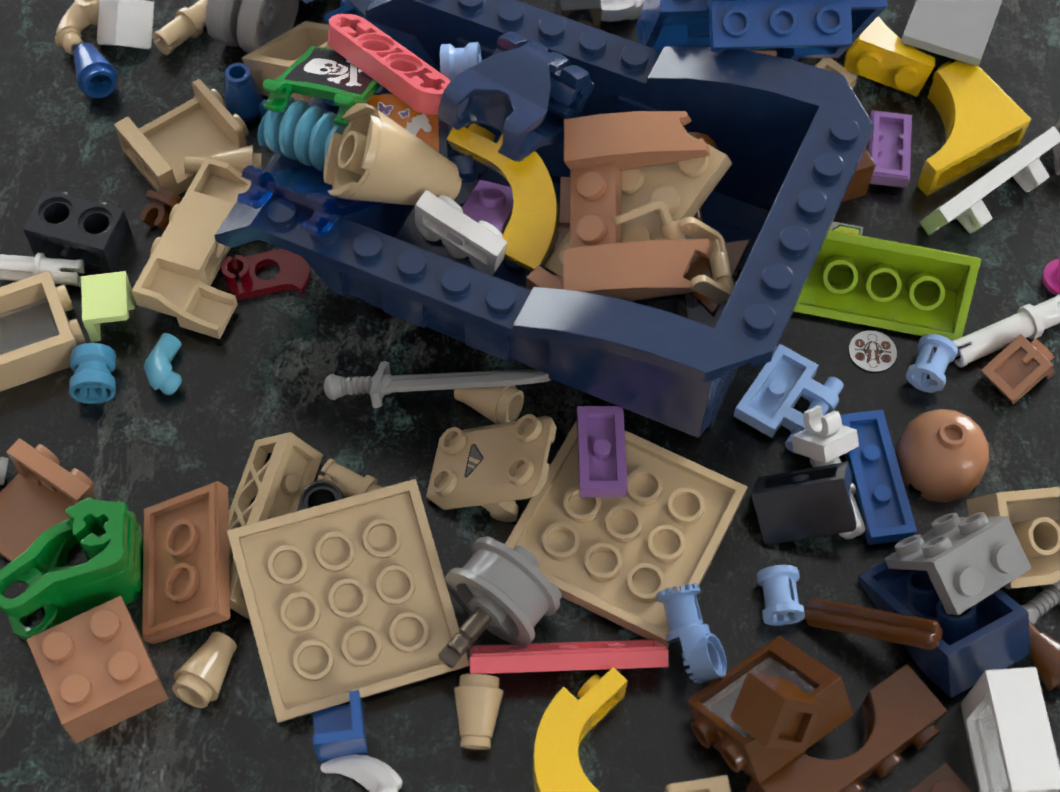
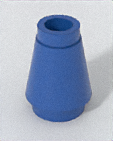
M85 42L77 45L73 51L78 87L82 92L93 98L108 96L116 87V70L93 44Z
M243 63L231 64L225 70L224 102L226 109L231 115L238 114L244 122L256 119L260 114L259 104L264 100L248 66Z

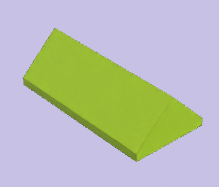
M829 230L793 311L919 336L938 334L947 337L951 341L957 340L963 336L981 258Z

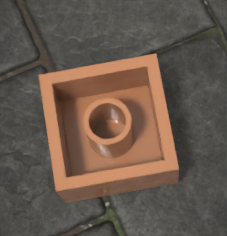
M121 596L27 639L60 722L75 743H79L169 699L137 626Z

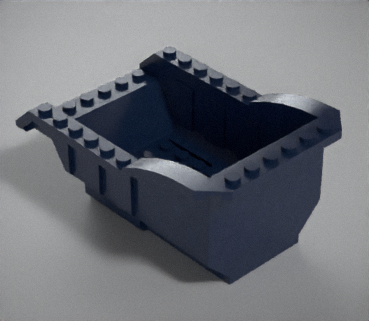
M372 0L365 11L366 20L438 72H440L441 44H451L455 48H465L468 43L478 42L483 61L495 52L498 37L511 31L524 37L527 40L526 43L533 40L547 47L549 53L557 52L562 54L570 61V65L579 66L590 74L589 77L594 84V88L578 117L634 111H686L692 120L683 126L686 132H698L710 136L715 140L718 150L726 154L732 162V165L701 206L703 222L718 231L725 243L750 239L749 246L738 268L742 269V272L727 304L721 303L713 317L697 301L694 309L687 306L688 318L664 310L637 304L635 301L630 302L580 291L533 287L532 291L527 290L526 277L531 272L505 258L494 274L489 275L476 270L468 256L462 259L454 258L446 250L440 238L438 241L426 240L415 226V206L380 203L336 217L264 187L263 185L311 172L323 176L324 172L315 169L314 166H307L300 163L299 160H293L279 153H275L247 197L236 202L215 233L216 242L232 248L256 240L264 241L301 256L329 289L343 296L350 294L364 300L367 304L382 309L385 313L465 342V345L505 361L512 359L549 374L548 378L697 438L702 435L707 427L711 429L738 368L746 364H750L752 368L771 362L871 137L874 124L845 76L795 60L747 50L724 49L720 52H710V47L671 46L664 47L662 51L517 0ZM381 86L376 93L390 91ZM313 97L309 103L310 107L317 106L322 108L324 113L332 112L338 114L339 106L334 105V101ZM477 124L495 135L493 142L497 143L502 133L497 128L486 124ZM448 125L449 134L453 128L450 125ZM564 141L542 146L535 150L543 160L553 182L558 199L559 217L561 177H570V169L564 163ZM449 144V158L463 155L453 150ZM477 162L478 181L461 183L459 194L454 201L462 208L479 180L511 186L501 174Z

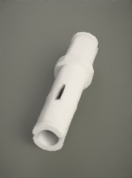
M1060 294L1035 306L1026 304L1019 308L1017 314L960 339L952 340L958 349L956 357L961 356V358L955 360L956 365L964 367L970 362L1007 347L1020 334L1030 339L1042 336L1045 329L1060 323Z

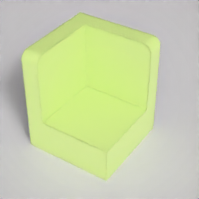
M126 271L81 276L82 321L91 342L101 341L100 323L127 320L129 318V310L135 309L132 287Z

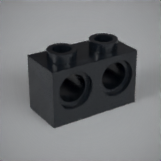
M44 189L23 228L34 254L44 253L45 257L55 259H81L84 262V267L106 273H113L132 235L124 209L109 202L98 203L82 199L73 193H58Z

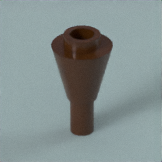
M1029 621V657L1048 692L1056 686L1060 690V643L1046 633H1040Z

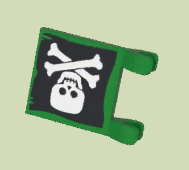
M311 46L276 80L267 78L263 82V90L269 92L268 100L264 103V109L282 113L286 109L292 93L334 101V105L339 106L338 114L334 118V124L348 126L349 122L342 119L346 111L355 104L366 103L382 85L335 50Z

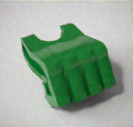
M86 498L65 509L69 519L41 533L26 552L0 570V611L8 616L13 633L17 637L27 642L28 638L118 596L122 597L126 605L140 598L143 591V537L141 526L136 522V515L129 511L128 505L125 502ZM79 543L88 562L81 565L66 566L70 550ZM23 582L28 585L26 591L20 596L12 599L5 598L6 590L14 583ZM43 607L45 610L44 620L35 627H25L27 617Z

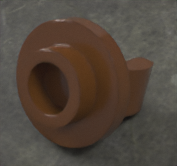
M159 187L157 192L147 191L145 197L152 203L143 209L140 221L151 228L156 226L165 231L169 224L172 208L175 204H180L182 198L168 189Z

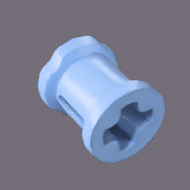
M926 334L920 338L917 345L919 355L915 364L908 367L905 376L906 380L916 389L934 393L943 390L946 383L944 373L948 363L955 360L958 349L954 342L947 337L938 334Z
M774 565L761 569L757 573V583L763 587L765 609L762 611L764 623L780 626L794 624L805 618L804 607L799 604L796 582L799 580L800 574L797 567L792 565Z

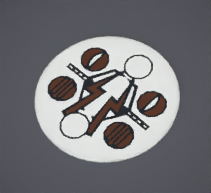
M878 331L860 332L852 338L849 345V353L852 360L859 367L868 371L878 372L886 370L893 365L897 357V350L893 341Z

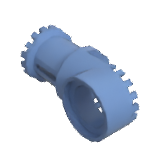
M687 584L685 588L684 585H680L679 591H677L675 586L672 587L673 592L667 588L657 593V602L663 603L669 627L666 640L668 643L681 642L682 658H685L684 666L689 665L690 668L686 669L688 674L693 673L690 676L691 680L695 679L694 683L699 684L725 676L727 661L724 649L719 639L710 633L709 625L703 624L696 596L700 593L699 584Z

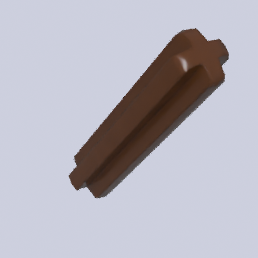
M819 598L808 599L804 609V619H806L809 626L928 650L938 648L943 634L942 628H940L936 620Z

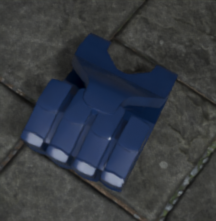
M510 31L498 37L497 48L493 55L468 68L447 85L442 94L438 119L457 130L470 124H486L497 128L503 134V144L498 153L513 161L520 162L539 147L564 141V119L577 118L594 88V84L591 82L590 74L586 70L576 65H570V61L562 54L557 52L549 53L547 47L533 40L526 43L527 40L524 37Z

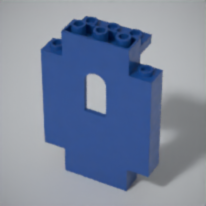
M646 0L637 21V41L639 44L662 51L664 47L707 46L710 47V52H720L724 49L777 51V57L795 61L803 58H838L888 5L887 0Z

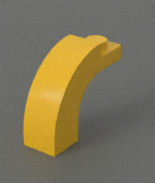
M470 124L468 129L465 127L459 130L452 128L447 137V141L452 149L463 155H472L473 160L501 174L512 188L513 211L509 223L502 234L503 239L508 241L504 258L530 272L538 265L545 269L544 265L552 255L558 236L559 205L553 182L543 160L536 151L520 162L498 153L503 144V134L499 141L495 143L493 142L495 135L477 124Z
M614 667L602 678L598 674L592 676L577 694L580 698L579 700L563 687L548 705L538 727L535 740L533 762L535 792H600L584 774L579 761L578 749L585 735L625 696L627 680Z

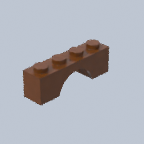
M906 664L871 689L861 704L860 709L865 722V741L861 749L848 757L835 760L818 759L801 753L760 784L751 778L746 791L863 792L865 787L861 782L874 772L880 778L890 773L904 760L900 753L913 744L920 750L941 733L937 724L947 710L911 667Z

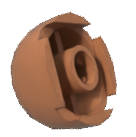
M937 409L921 413L904 428L894 449L903 483L907 487L911 484L915 489L922 492L921 497L929 501L948 503L964 499L979 485L989 463V444L982 429L969 416L956 410Z

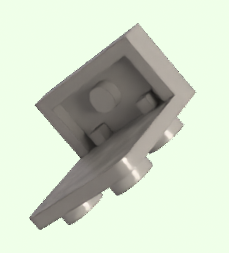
M984 512L968 517H959L957 513L944 515L931 523L933 529L924 535H913L898 542L895 545L896 552L885 558L889 569L926 570L946 613L951 615L961 614L1032 569L1008 516L986 517Z

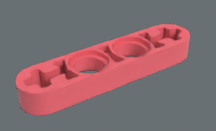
M337 14L329 19L327 44L333 50L414 110L424 114L438 115L442 94L451 82L447 77L360 16Z

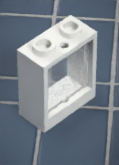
M1036 667L986 670L960 704L979 792H1060V766Z

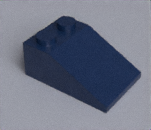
M883 562L858 575L859 584L878 610L936 620L939 623L943 634L937 649L928 650L908 645L903 646L919 669L950 698L974 686L986 670L1004 669L1030 655L1028 611L1001 589L961 614L951 615L946 613L926 570L889 569L886 562Z

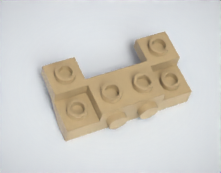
M208 157L204 159L181 203L175 204L172 208L169 224L162 237H157L153 242L150 258L132 289L138 306L177 317L179 326L214 338H221L238 304L235 295L211 287L221 264L230 250V247L217 243L214 235L236 202L247 197L255 182L245 177L228 163Z

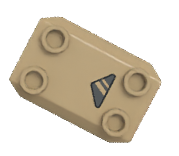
M527 414L518 421L460 430L457 427L449 428L439 439L427 490V498L444 510L479 505L487 509L491 517L502 522L517 520L519 506L516 504V500L528 499L538 495L546 483L549 464L547 463L550 444L554 442L557 428L553 419L548 416L535 417L532 414Z

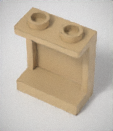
M200 79L192 82L194 98L138 129L129 117L114 124L122 151L156 191H158L159 187H163L179 195L188 190L196 174L185 173L184 157H212L213 154L247 146L245 137L249 135V132L242 118L236 113L231 115L226 109L225 102L219 92L214 88L209 90Z

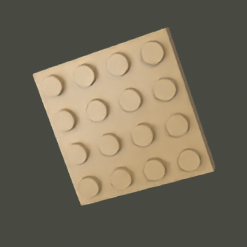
M576 420L549 467L546 483L540 493L531 498L505 545L512 549L516 546H522L529 550L539 562L537 569L559 589L563 598L647 639L662 641L668 649L670 643L666 640V634L669 632L663 603L657 602L656 594L667 588L673 592L672 587L675 586L677 591H679L680 585H684V588L687 584H699L700 586L745 497L748 487L625 431L627 496L579 497Z
M416 479L227 530L277 723L350 702L349 691L359 690L361 698L469 666L466 653L453 668L448 667L438 658V654L456 633H459V627Z

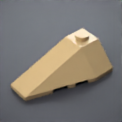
M1060 487L997 492L966 500L969 516L984 512L986 517L1008 516L1032 569L1005 585L1006 589L1049 585L1060 581Z

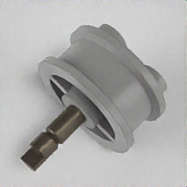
M489 536L480 537L472 544V557L463 568H453L446 575L445 582L450 593L470 617L461 626L459 633H456L438 654V658L445 665L453 668L471 647V643L476 641L485 628L511 644L523 647L529 646L535 638L534 627L543 615L551 616L558 610L562 597L561 592L537 569L539 565L537 558L526 548L516 546L512 549Z

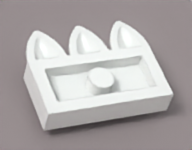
M427 190L415 204V226L426 240L438 241L440 238L446 250L454 258L462 259L468 256L476 270L489 275L494 274L505 257L508 242L503 239L502 233L495 226L482 220L479 222L474 221L463 214L462 208L451 198L444 195L437 197Z

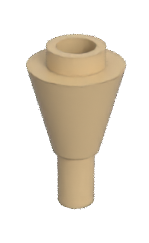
M253 145L213 154L212 157H208L230 164L253 182L254 178H259L262 174V153H254ZM184 157L185 173L197 174L206 157Z

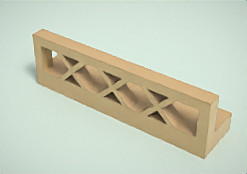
M291 432L255 440L229 510V530L296 512L303 490L309 484L314 483L323 454ZM268 453H272L270 460L265 464ZM256 496L255 501L250 505L251 500ZM229 542L230 609L250 620Z

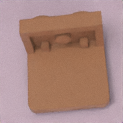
M20 438L6 451L18 474L0 492V555L10 562L26 552L41 533L69 519L65 509L86 498L97 500L93 492L95 484L88 476L76 468H73L71 472L67 471L59 465V459L49 449L40 444L33 448Z

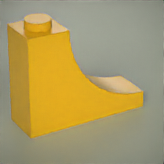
M957 60L953 63L947 62L934 73L928 99L934 104L942 118L946 143L938 152L926 159L917 186L928 196L1021 144L1031 118L980 67Z

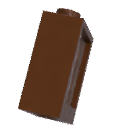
M781 636L772 640L729 670L725 676L718 678L687 700L694 721L691 723V729L699 742L706 748L713 746L721 753L725 762L735 772L743 770L759 784L801 753L767 748L731 720L732 710L748 671L787 679L824 706L807 749L854 715L842 677Z

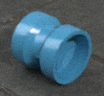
M84 343L73 348L70 353V367L75 373L69 381L70 396L76 401L87 404L104 403L114 398L116 394V380L111 375V372L116 367L115 351L111 347L100 343Z

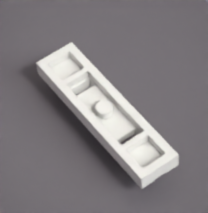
M1053 126L919 223L928 235L955 219L961 223L969 234L979 230L993 219L982 201L984 196L1011 177L1017 181L1025 192L1033 190L1050 177L1040 161V156L1060 142V133Z

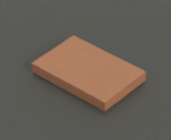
M219 481L144 509L142 640L154 645L230 619L229 538L227 530H229L228 486Z

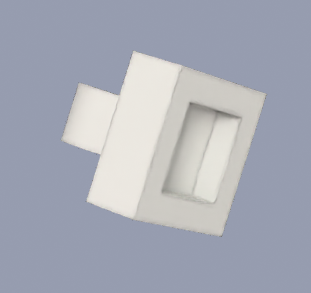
M818 405L804 412L803 421L806 429L791 436L794 453L824 463L859 446L857 429L842 425L841 416L838 411L834 410L823 416L822 407Z

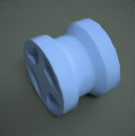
M478 42L468 43L465 48H455L451 44H441L440 72L450 81L482 61Z

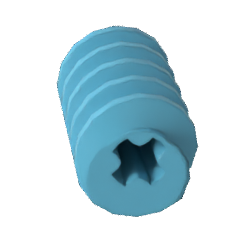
M291 96L286 109L282 113L269 110L266 112L259 124L257 138L260 146L269 148L276 153L284 154L293 160H299L300 163L307 166H314L315 169L324 172L325 157L331 137L334 132L343 134L346 126L334 124V118L337 114L332 112L324 113L322 108L317 106L310 107L307 102L303 100L295 101L294 97Z

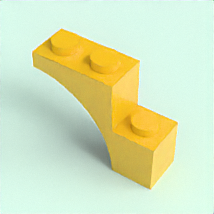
M878 16L847 49L843 69L908 94L918 96L934 69L935 57L913 46L901 43V38L892 32Z

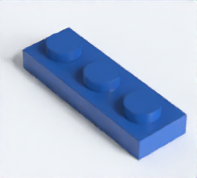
M875 410L841 414L842 425L857 429L859 446L845 453L844 456L849 464L852 476L851 483L856 487L855 498L866 527L865 536L867 544L898 542L916 535V525L884 411Z

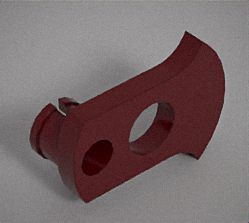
M282 248L245 257L235 255V259H231V256H229L221 264V271L224 275L228 291L236 296V300L283 290H294L303 295L311 278V269L308 263L301 256ZM266 265L276 266L280 270L279 274L271 280H262L256 276L257 271ZM236 275L240 276V283H237L235 278Z

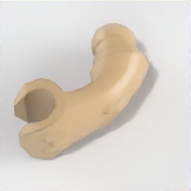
M75 0L61 19L56 31L55 41L68 54L73 55L75 47L83 43L80 33L84 28L89 25H98L99 0Z

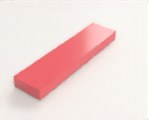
M651 639L535 643L526 647L515 644L479 645L470 648V674L612 669L613 667L615 669L669 667L667 647L662 641Z

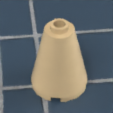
M359 103L346 111L342 119L348 121L349 124L346 126L343 134L333 133L325 157L323 177L324 183L333 187L332 190L328 191L331 196L345 200L415 206L426 190L437 197L444 195L452 200L457 197L461 188V177L455 163L371 105Z

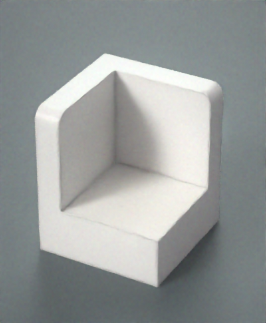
M99 0L97 44L150 49L154 2L147 0Z

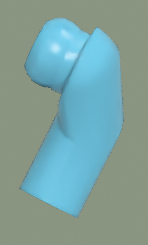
M169 333L162 334L144 364L149 385L154 390L160 389L165 395H172L182 382L181 376L172 371L171 365L172 359L182 344L179 339Z

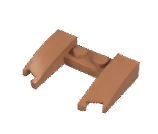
M634 111L564 119V163L570 169V248L563 249V290L580 291L626 301L694 292L691 281L685 279L684 275L694 255L709 259L713 251L710 239L622 242V223L615 225L613 221L614 217L622 214V171L710 156V149L704 139L700 138L692 141L683 127L692 121L686 111Z

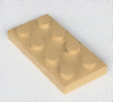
M689 135L692 141L697 140V138ZM707 144L710 149V156L622 171V214L659 200L667 205L672 220L679 219L680 221L685 217H694L732 165V162L726 154ZM658 209L623 222L622 242L665 240L660 227L663 222ZM570 231L544 265L553 275L557 274L563 277V249L570 248Z

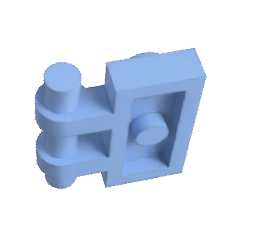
M779 344L771 362L766 363L736 406L734 417L771 438L774 437L781 425L789 429L791 435L785 442V446L793 452L791 436L806 429L803 414L793 409L799 398L803 397L810 402L811 405L807 410L817 405L821 406L822 415L824 416L834 411L839 403L838 395L843 389L844 384L841 380L832 376L827 379L824 385L813 380L819 365Z

